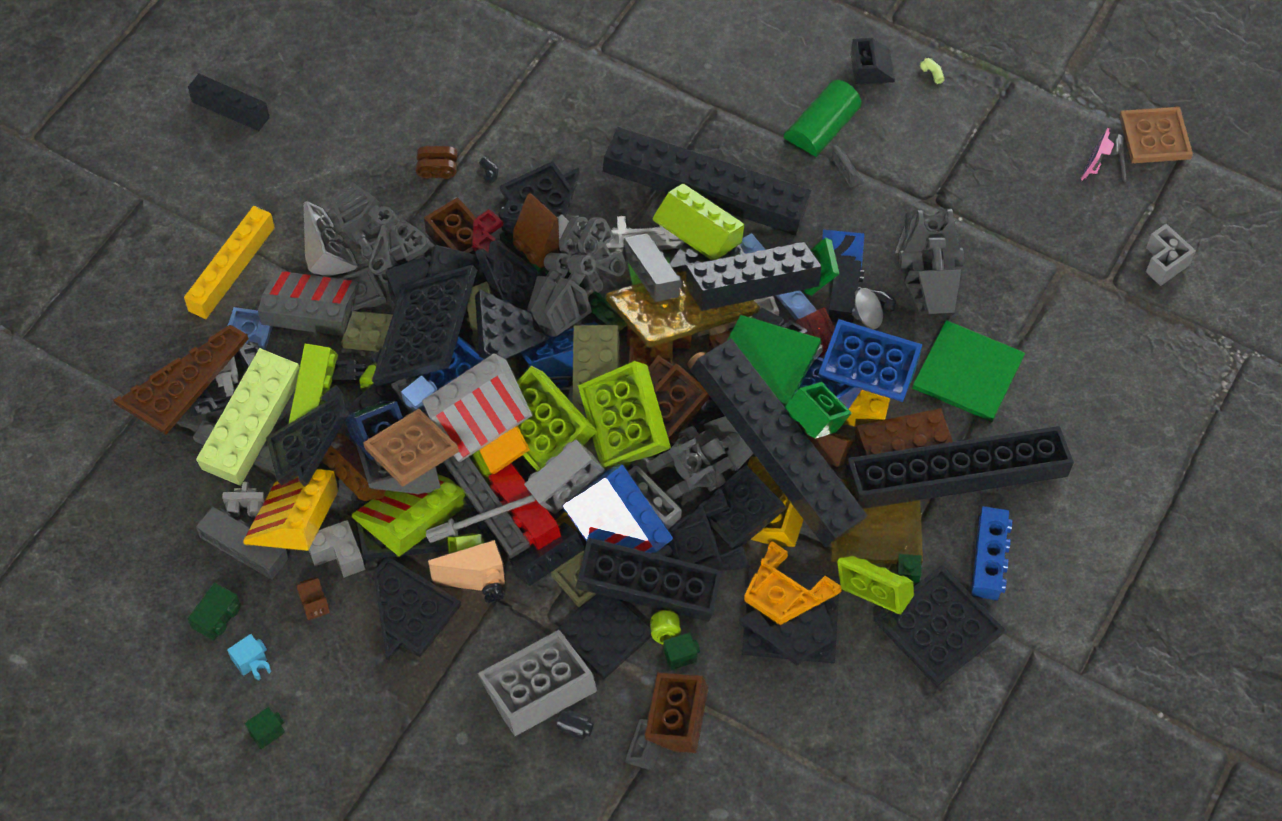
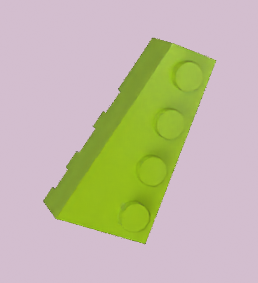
M305 343L289 424L324 404L320 397L329 391L331 387L332 376L338 354L331 348Z

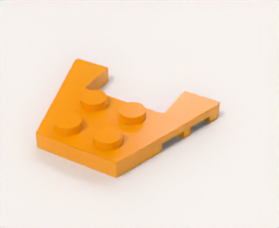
M771 541L768 545V551L765 557L762 558L761 565L757 573L754 574L744 595L745 602L781 625L841 592V585L827 576H824L811 590H807L778 571L776 568L788 557V551Z

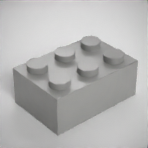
M575 440L568 443L559 455L549 459L546 462V466L539 472L533 473L524 485L540 505L555 515L563 508V504L595 481L606 470L591 451Z

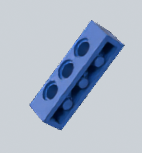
M982 506L978 523L971 595L973 597L998 600L1000 593H1005L1006 579H1003V572L1006 573L1008 568V559H1005V552L1008 553L1010 548V539H1007V533H1010L1012 528L1009 510ZM990 532H996L998 535H993ZM991 551L996 553L997 555H991L988 552ZM987 571H990V572L994 573L995 575L991 576V575H988L986 572H987Z

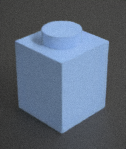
M420 376L401 391L403 402L413 412L417 409L423 412L426 409L422 400L436 392L437 387L431 380L427 381L423 376Z

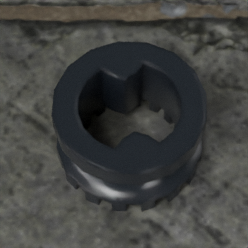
M492 583L482 589L486 602L493 603L494 600L497 602V600L500 601L505 597L504 592L501 591L502 585L500 583Z

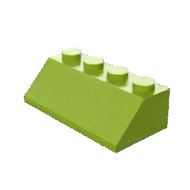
M683 183L668 192L653 216L654 222L712 261L719 259L742 243L744 223Z

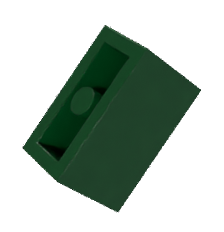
M214 583L188 617L191 629L215 641L218 635L220 636L224 633L229 620L238 614L241 605L238 596Z

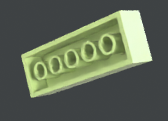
M259 348L196 458L202 470L237 485H242L265 444L266 437L270 435L296 388L300 369L298 363Z

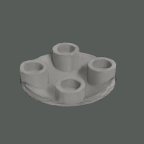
M862 288L855 292V307L852 310L854 318L860 319L867 328H878L883 321V310L878 297L870 289Z

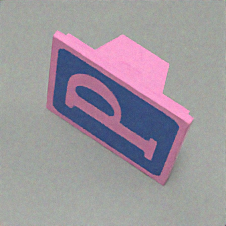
M1107 128L1093 149L1081 180L1086 179L1089 173L1097 174L1101 163L1096 171L1092 169L1101 154L1110 155L1114 143L1108 139L1110 134L1109 128Z

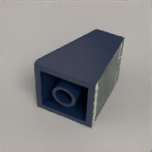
M383 400L348 414L345 423L351 438L367 457L373 460L375 458L364 448L363 442L403 419L397 402Z

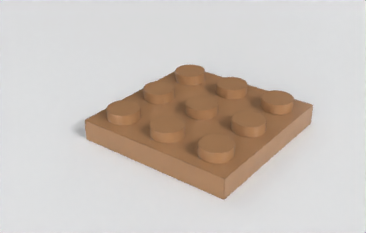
M1180 107L1120 112L1119 117L1131 163L1188 160L1192 158L1193 153Z
M417 409L363 442L364 448L402 487L459 452L458 446L420 409Z

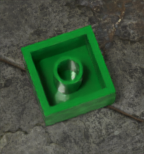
M822 382L799 388L785 406L790 412V416L798 421L805 428V432L814 439L837 432L852 414Z

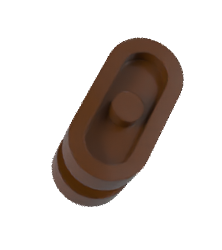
M450 146L420 147L417 150L416 174L424 179H449L455 176L457 150Z

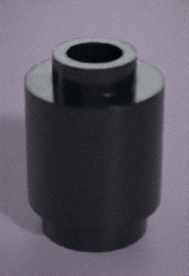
M563 710L557 722V729H560L562 733L582 740L586 736L589 737L594 727L591 717L571 710L568 712Z

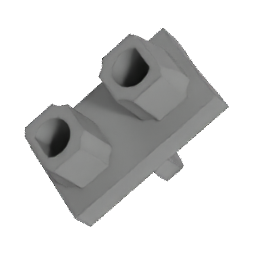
M243 482L242 488H234V492H223L222 497L226 512L231 517H238L240 515V508H248V516L256 517L265 501L264 492H257V488H249V482Z

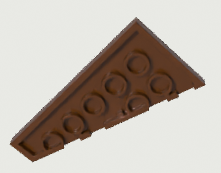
M229 325L208 338L207 343L199 348L194 347L189 351L188 355L182 359L177 358L152 374L149 380L140 386L135 385L130 389L129 393L123 397L118 396L113 401L117 406L167 435L249 339L248 335Z

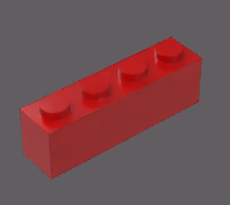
M512 463L497 473L488 476L489 487L496 497H499L502 505L532 495L524 485L526 483ZM536 499L531 503L507 511L513 516L511 518L517 527L523 529V535L529 544H534L538 550L561 537L557 522Z

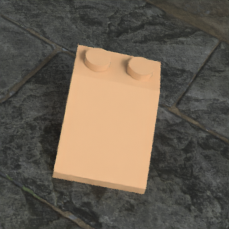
M495 541L428 560L431 580L434 585L482 591L485 586L492 583L505 584L503 563Z

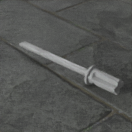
M533 495L457 523L453 519H449L448 523L426 530V537L432 543L451 535L458 536V529L531 503L535 501Z

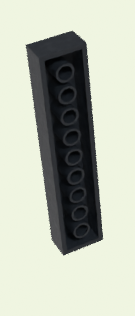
M617 127L604 155L602 172L666 193L683 183L729 214L796 235L811 194L810 189L621 127Z
M732 338L697 359L690 371L825 548L853 530L868 516Z
M1060 426L852 457L847 460L844 474L851 495L862 509L1068 477L1074 461Z

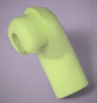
M927 58L920 63V67L924 72L928 70L932 72L935 83L939 84L944 81L941 67L932 59Z

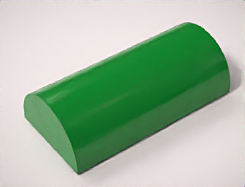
M831 81L784 133L783 138L817 157L861 108L862 102L859 94L851 85L844 81Z

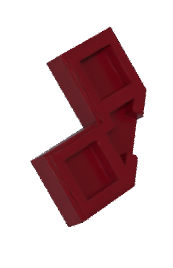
M490 209L473 220L472 248L475 251L483 248L489 253L490 242L496 240L491 234L503 226V221Z

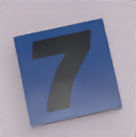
M823 230L822 240L824 238L832 240L836 258L862 261L864 233Z

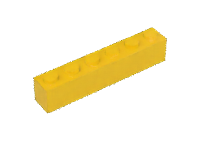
M256 206L251 208L184 296L189 312L204 319L208 318L275 227L271 213Z

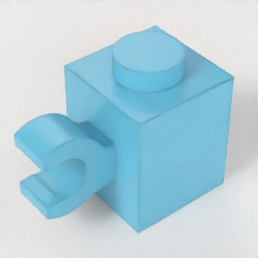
M251 634L227 649L231 660L243 676L252 671L254 677L260 680L259 669L264 668L268 673L271 672L270 666L266 662L267 659L264 652L267 649L260 639L255 640Z

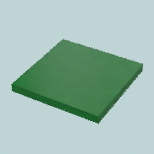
M740 315L728 340L732 338L784 407L798 391L821 345V338Z
M946 320L912 389L993 422L1025 356V352Z

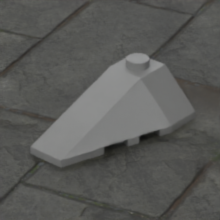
M306 201L304 203L305 259L309 271L315 275L319 274L324 277H330L355 270L357 264L350 249L344 248L342 244L343 238L333 231L332 227L334 224L324 209Z

